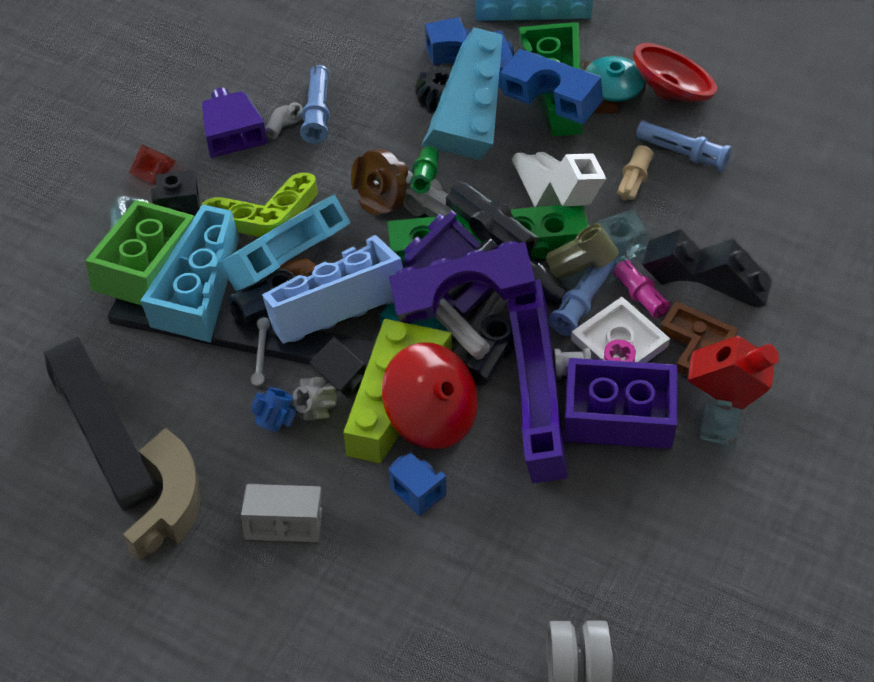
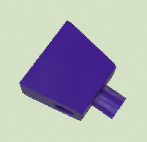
M217 88L211 94L212 99L203 101L204 129L210 158L267 144L263 118L245 92L240 91L229 94L226 88Z

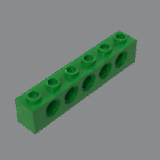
M553 205L511 209L513 219L538 237L537 245L532 250L531 255H529V259L546 258L548 252L575 240L576 236L589 226L584 205ZM457 215V221L482 244L483 241L479 240L471 231L469 222L460 215ZM436 217L387 221L389 248L401 258L403 268H407L404 265V257L407 255L404 252L405 248L416 237L422 240L430 232L428 226Z

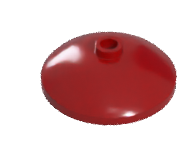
M642 43L636 46L633 52L634 64L645 82L654 89L655 94L659 97L680 102H703L714 97L717 91L714 79L701 66L688 57L657 44Z
M416 343L399 351L391 359L385 370L382 381L383 405L391 424L404 439L418 447L435 450L452 446L468 434L477 415V389L468 367L454 352L435 343ZM441 386L444 388L445 394H443Z

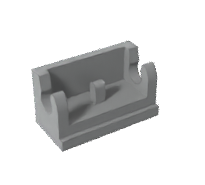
M247 484L241 512L244 540L319 542L322 507H320L321 486Z

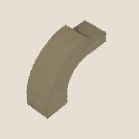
M167 428L163 429L139 450L141 460L148 474L163 486L162 494L155 506L123 534L129 553L139 561L148 553H153L159 549L167 536L178 545L191 530L200 508L201 489L191 454L183 442Z

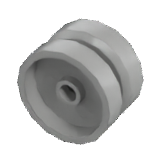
M549 621L547 639L548 682H613V653L607 621H585L581 627L580 646H577L575 629L570 621Z

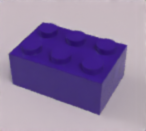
M569 358L566 382L564 441L672 449L677 428V365Z

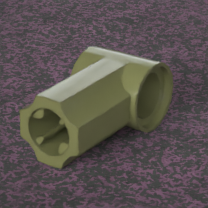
M595 223L584 228L576 236L575 240L548 252L546 260L551 273L556 278L563 280L590 266H593L595 269L605 267L618 256L619 251L602 225Z

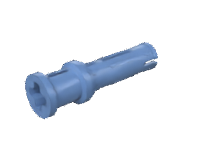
M316 65V74L314 66L310 69L308 103L302 110L304 123L301 126L300 135L306 142L313 144L321 143L328 137L326 122L329 120L330 112L326 106L329 71L322 65Z
M644 120L640 122L636 132L637 140H643L664 149L689 156L692 163L699 164L701 162L716 167L720 173L725 171L731 158L732 146L726 145L723 147L708 142L707 138L703 136L694 139L647 123Z
M612 261L602 268L595 269L593 266H590L575 289L567 291L563 295L562 304L559 309L554 310L549 315L548 321L552 329L561 335L571 336V332L578 327L577 323L581 317H585L590 312L592 298L616 266L617 261Z

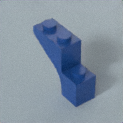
M460 17L425 24V43L433 65L455 62L462 43L470 33L468 28L464 29ZM502 30L493 32L503 35L500 60L501 72L514 56V50L511 41H506ZM499 72L498 88L502 90L501 77Z

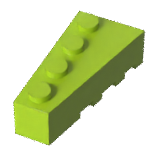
M384 319L343 432L346 456L381 464L400 436L391 424L382 400V381L389 362L399 351L416 343H435L452 351V332Z

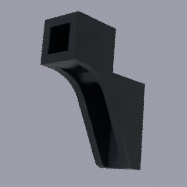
M681 229L649 240L642 266L661 285L676 281L697 282L753 307H761L767 304L772 279L734 238L700 249Z

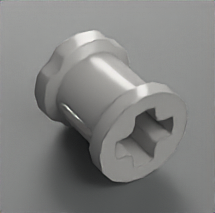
M584 348L582 352H561L560 349H554L553 359L556 380H561L562 377L567 376L569 358L591 359L590 348Z

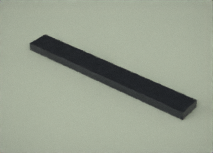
M118 298L115 299L107 316L109 323L255 354L258 351L260 331L257 327L258 318L242 323L237 322L232 313L219 311L210 343L151 328L143 306ZM270 323L269 329L266 330L264 356L312 365L310 361L335 337L367 367L376 342L314 331L305 335L299 341L283 344L272 330Z

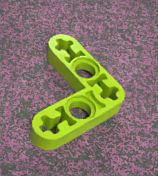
M298 173L290 177L265 206L222 197L207 199L202 204L232 211L238 233L261 237L303 212L317 196L318 189L316 178L313 174Z

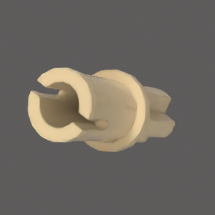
M637 146L629 164L623 168V178L617 190V193L622 196L621 199L623 201H627V199L633 200L641 183L647 179V169L654 154L646 146Z

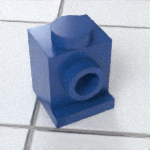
M411 452L406 456L398 457L392 463L390 469H388L390 489L419 517L447 495L446 475L442 471L436 475L428 462L425 460L420 461Z

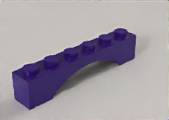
M540 279L535 280L537 292L508 299L521 390L522 436L525 462L532 484L569 478L547 304Z

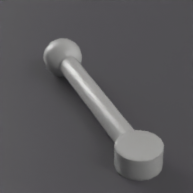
M265 317L257 321V327L260 331L256 371L251 376V382L255 387H262L266 382L262 371L266 330L270 327V320Z

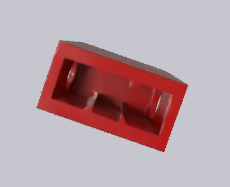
M735 336L693 351L687 381L738 413L771 389L774 365L779 361V354L771 344H765L757 348L744 338Z

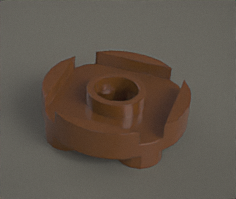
M385 149L369 150L364 155L358 156L351 170V185L353 190L358 189V193L362 198L358 199V202L362 208L375 215L400 209L406 193L408 169L403 161H398L391 152ZM376 176H378L380 179L381 187L379 185V182L376 181Z

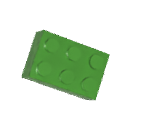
M136 199L85 260L91 291L142 306L141 299L195 216Z

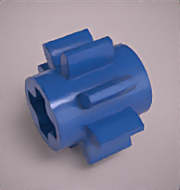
M274 387L268 388L266 395L257 392L251 408H253L251 413L257 415L255 423L273 432L279 431L282 424L290 427L297 413L294 405L291 404L293 397L286 391Z

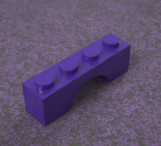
M514 241L506 242L499 245L498 249L487 252L474 250L466 253L463 258L451 261L450 259H438L433 261L430 266L419 269L407 267L400 269L395 275L389 276L397 316L400 322L408 324L435 318L438 305L443 296L455 286L463 283L475 282L487 285L495 290L503 300L537 292L525 242L519 244Z

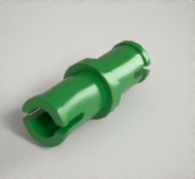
M426 146L421 149L419 158L415 160L412 166L413 176L410 179V184H412L410 187L415 193L423 194L429 191L431 181L437 176V163L440 156H438L439 151L433 146Z

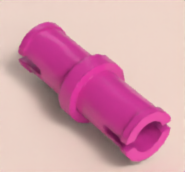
M625 260V263L621 261L616 265L613 275L629 290V296L634 301H639L651 313L653 318L662 317L669 311L670 302L654 288V282L649 277L643 276L630 260Z

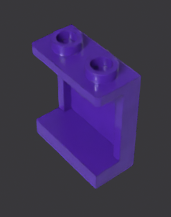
M451 210L446 216L442 213L439 214L428 226L430 232L422 240L416 237L405 248L404 252L407 255L404 257V265L419 269L430 266L433 261L438 259H450L451 261L463 258L466 253L476 250L481 243L457 221V214ZM471 282L456 299L448 293L443 298L464 318L492 288L481 283Z

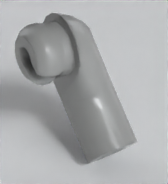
M293 102L290 105L276 108L265 127L266 137L276 139L282 128L297 124L302 119V105Z

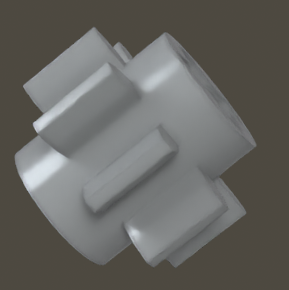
M325 377L300 379L301 386L293 391V405L295 410L304 413V420L329 418L328 410L336 406L335 388L325 384Z

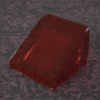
M142 144L129 173L156 185V175L166 174L176 161Z

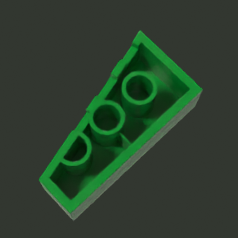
M578 22L518 27L522 50L581 70V45ZM543 93L537 96L552 136L583 134V124L556 115L554 93Z

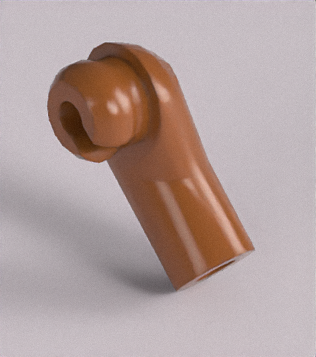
M308 258L288 260L280 265L278 269H286L295 276L309 277L313 275L312 272L317 265Z

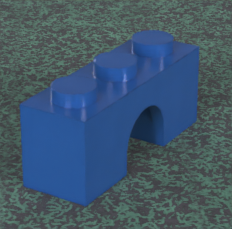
M522 49L518 50L500 72L504 96L530 105L537 96L543 93H554L556 115L583 125L603 101L600 76Z

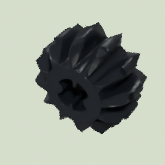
M441 64L440 68L435 69L429 66L427 72H420L415 85V94L417 95L420 107L426 108L428 114L436 111L452 67L445 69Z

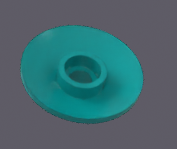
M602 57L590 63L585 70L601 77L603 100L607 101L631 99L642 91L645 80L637 70L634 61L624 57Z

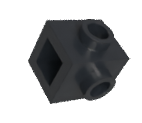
M195 170L157 174L156 188L151 189L152 204L195 216L200 209L199 188Z

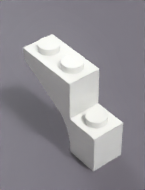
M538 152L536 155L515 153L512 158L534 207L590 205L606 180L594 154H566L561 162L545 152Z

